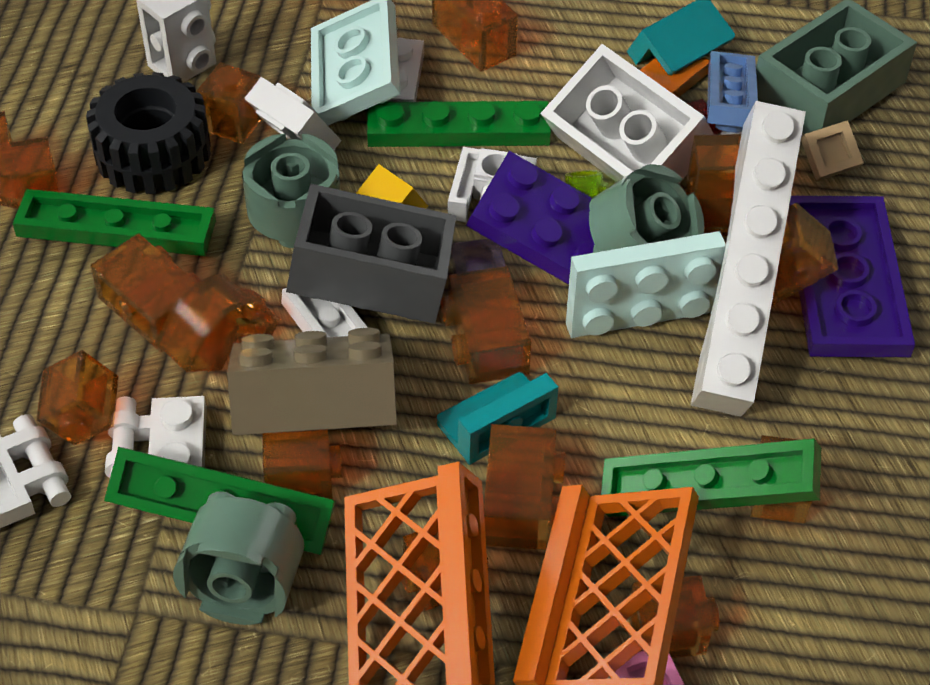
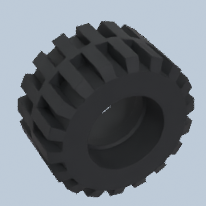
M153 72L152 75H144L143 73L133 74L134 77L128 79L122 77L115 80V85H106L99 91L100 96L93 97L89 104L91 110L87 111L86 120L96 166H98L99 173L103 178H109L110 184L117 188L125 186L127 192L137 193L139 190H145L146 194H156V190L165 189L166 192L176 189L175 185L179 183L186 185L193 180L192 174H200L204 170V162L209 161L211 155V143L204 99L201 93H196L195 86L190 82L182 83V79L175 75L165 77L163 73Z

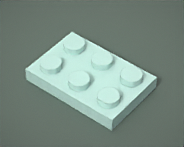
M371 0L311 28V107L327 125L346 120L351 115L376 104L385 103L392 97L400 94L396 10L392 0Z
M720 231L571 257L566 326L570 337L601 335L609 331L636 326L646 327L658 322L686 317L695 318L711 313L726 248Z

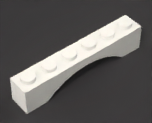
M755 101L743 124L735 167L734 194L726 248L715 300L699 357L690 406L741 417L754 403L805 111Z

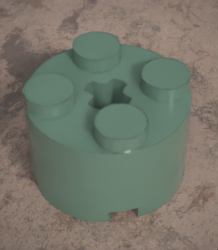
M286 133L272 135L259 141L249 149L244 158L242 179L247 216L250 223L261 234L278 240L282 246L294 248L310 184L341 190L339 165L334 149L327 142L313 135L302 134V140H286Z
M645 165L591 199L589 204V226L595 244L593 253L704 234V217L701 205L694 192L687 196L683 188L678 184L683 179L676 172L661 165Z
M218 491L212 493L208 497L206 504L198 510L174 567L173 579L177 590L185 599L190 591L202 601L199 608L200 611L224 622L254 625L262 623L265 614L275 611V617L284 610L304 552V540L301 532L295 525L296 514L291 508L281 503L265 504L249 498L235 497L227 492Z

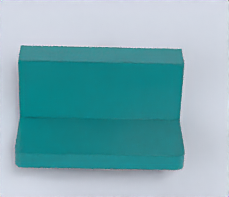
M696 0L643 29L626 52L636 65L655 56L667 74L673 75L709 55L711 51H716L730 43L734 39L735 33L711 0Z
M517 372L437 415V425L467 463L471 465L555 419L559 386L547 373L529 381L523 373Z

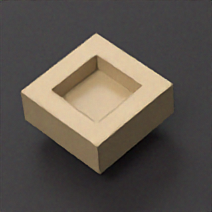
M848 120L806 133L801 138L816 182L857 169L864 164Z

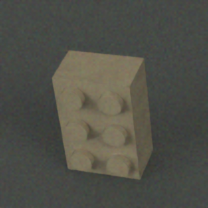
M357 328L348 331V336L327 337V334L323 331H305L297 333L295 339L274 340L273 336L269 334H253L243 337L241 343H233L227 370L232 435L397 425L394 361L390 334H380V331L376 328Z

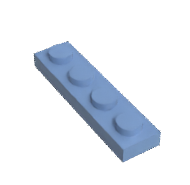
M711 51L708 67L707 123L716 124L715 127L725 132H742L744 122L755 101H758L755 56Z

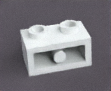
M136 0L148 67L155 72L163 73L165 77L171 75L180 77L182 83L216 64L214 49L216 38L211 26L210 0Z

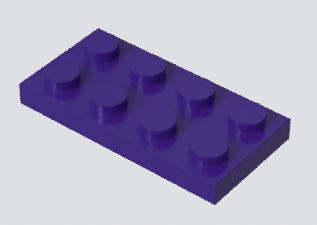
M791 196L787 222L809 357H911L915 341L884 197Z

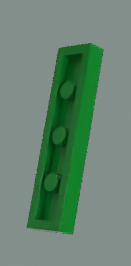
M548 101L385 102L376 104L368 108V147L550 146L551 130L540 114L548 105Z
M26 189L12 224L16 237L206 256L215 227L216 216L214 208Z
M813 438L604 459L601 495L693 487L699 496L697 510L820 500L822 448ZM678 508L664 509L660 513L677 512ZM626 512L609 513L606 515L608 517L627 516L628 514Z
M118 447L104 501L193 523L198 510L206 504L208 497L218 491L230 493L235 497L253 499L265 504L281 503L291 508L296 514L295 525L303 537L304 551L318 555L323 554L336 500Z

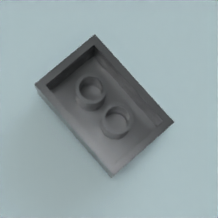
M310 184L294 244L286 292L435 324L447 280L456 215Z

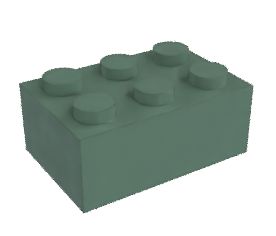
M843 0L758 56L756 66L758 101L805 111L802 130L804 134L847 120L850 122L906 83L917 42L854 1Z

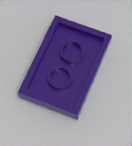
M511 151L507 153L466 224L470 229L568 285L571 257L593 253L595 245L589 226V204L592 198Z

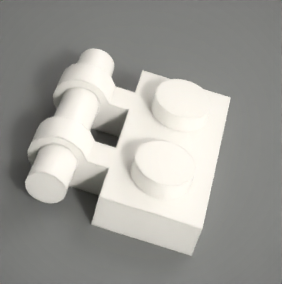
M124 396L116 400L115 412L109 416L108 434L113 438L112 451L106 455L105 474L107 477L110 478L118 447L133 450L134 441H149L148 454L205 468L207 416L205 396L152 398L151 415L144 416L136 414L137 402L135 399Z
M29 414L21 415L14 420L15 433L5 437L0 435V528L36 514L30 496L37 493L46 495L53 507L63 506L71 499V494L66 486L68 475L61 462L54 461L49 451L51 440L44 427L37 426L33 416ZM22 457L29 459L32 468L18 473L13 461Z

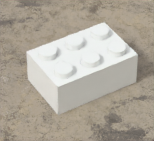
M603 44L599 46L540 113L557 138L615 182L649 164L665 166L684 179L717 141L704 115Z

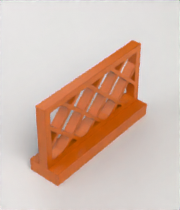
M458 461L438 466V475L344 497L349 685H367L381 666L398 679L395 685H416L414 682L434 655L445 663L446 685H495L482 481ZM437 494V510L423 528L407 517L421 497ZM399 502L396 507L392 505L393 503ZM384 506L392 513L373 538L370 539L363 533L362 510ZM405 522L419 534L397 561L383 547L401 523ZM438 531H439V541H438L436 538H434L435 535L438 533ZM363 542H364L365 544H367V546H366L364 549H363ZM429 543H431L440 550V564L425 583L412 573L410 568ZM379 554L394 567L376 591L372 593L364 586V572ZM404 576H406L420 587L421 590L400 616L386 605L385 601ZM440 587L442 589V596L437 593ZM433 598L442 605L443 621L431 637L427 639L412 624ZM381 609L396 623L378 647L374 649L366 642V626ZM406 632H408L424 646L404 673H402L387 660V657ZM443 643L445 647V653L440 649ZM366 653L370 655L368 660L366 657Z
M583 485L562 486L513 677V682L516 685H663L699 499L693 487L590 496ZM678 508L677 516L660 531L657 532L648 523L662 510ZM626 512L629 517L605 536L601 532L604 514ZM642 528L651 538L625 558L617 547ZM663 549L668 555L667 565L647 581L637 570ZM611 553L619 564L594 584L590 580L592 568ZM632 576L641 587L614 607L605 596L628 577ZM653 598L658 604L657 615L636 631L628 623L627 619ZM600 601L609 613L582 634L578 629L581 616ZM621 625L631 637L603 659L594 646ZM643 650L648 655L644 678H620L615 671L639 651ZM587 652L597 661L598 664L579 680H566L569 667Z

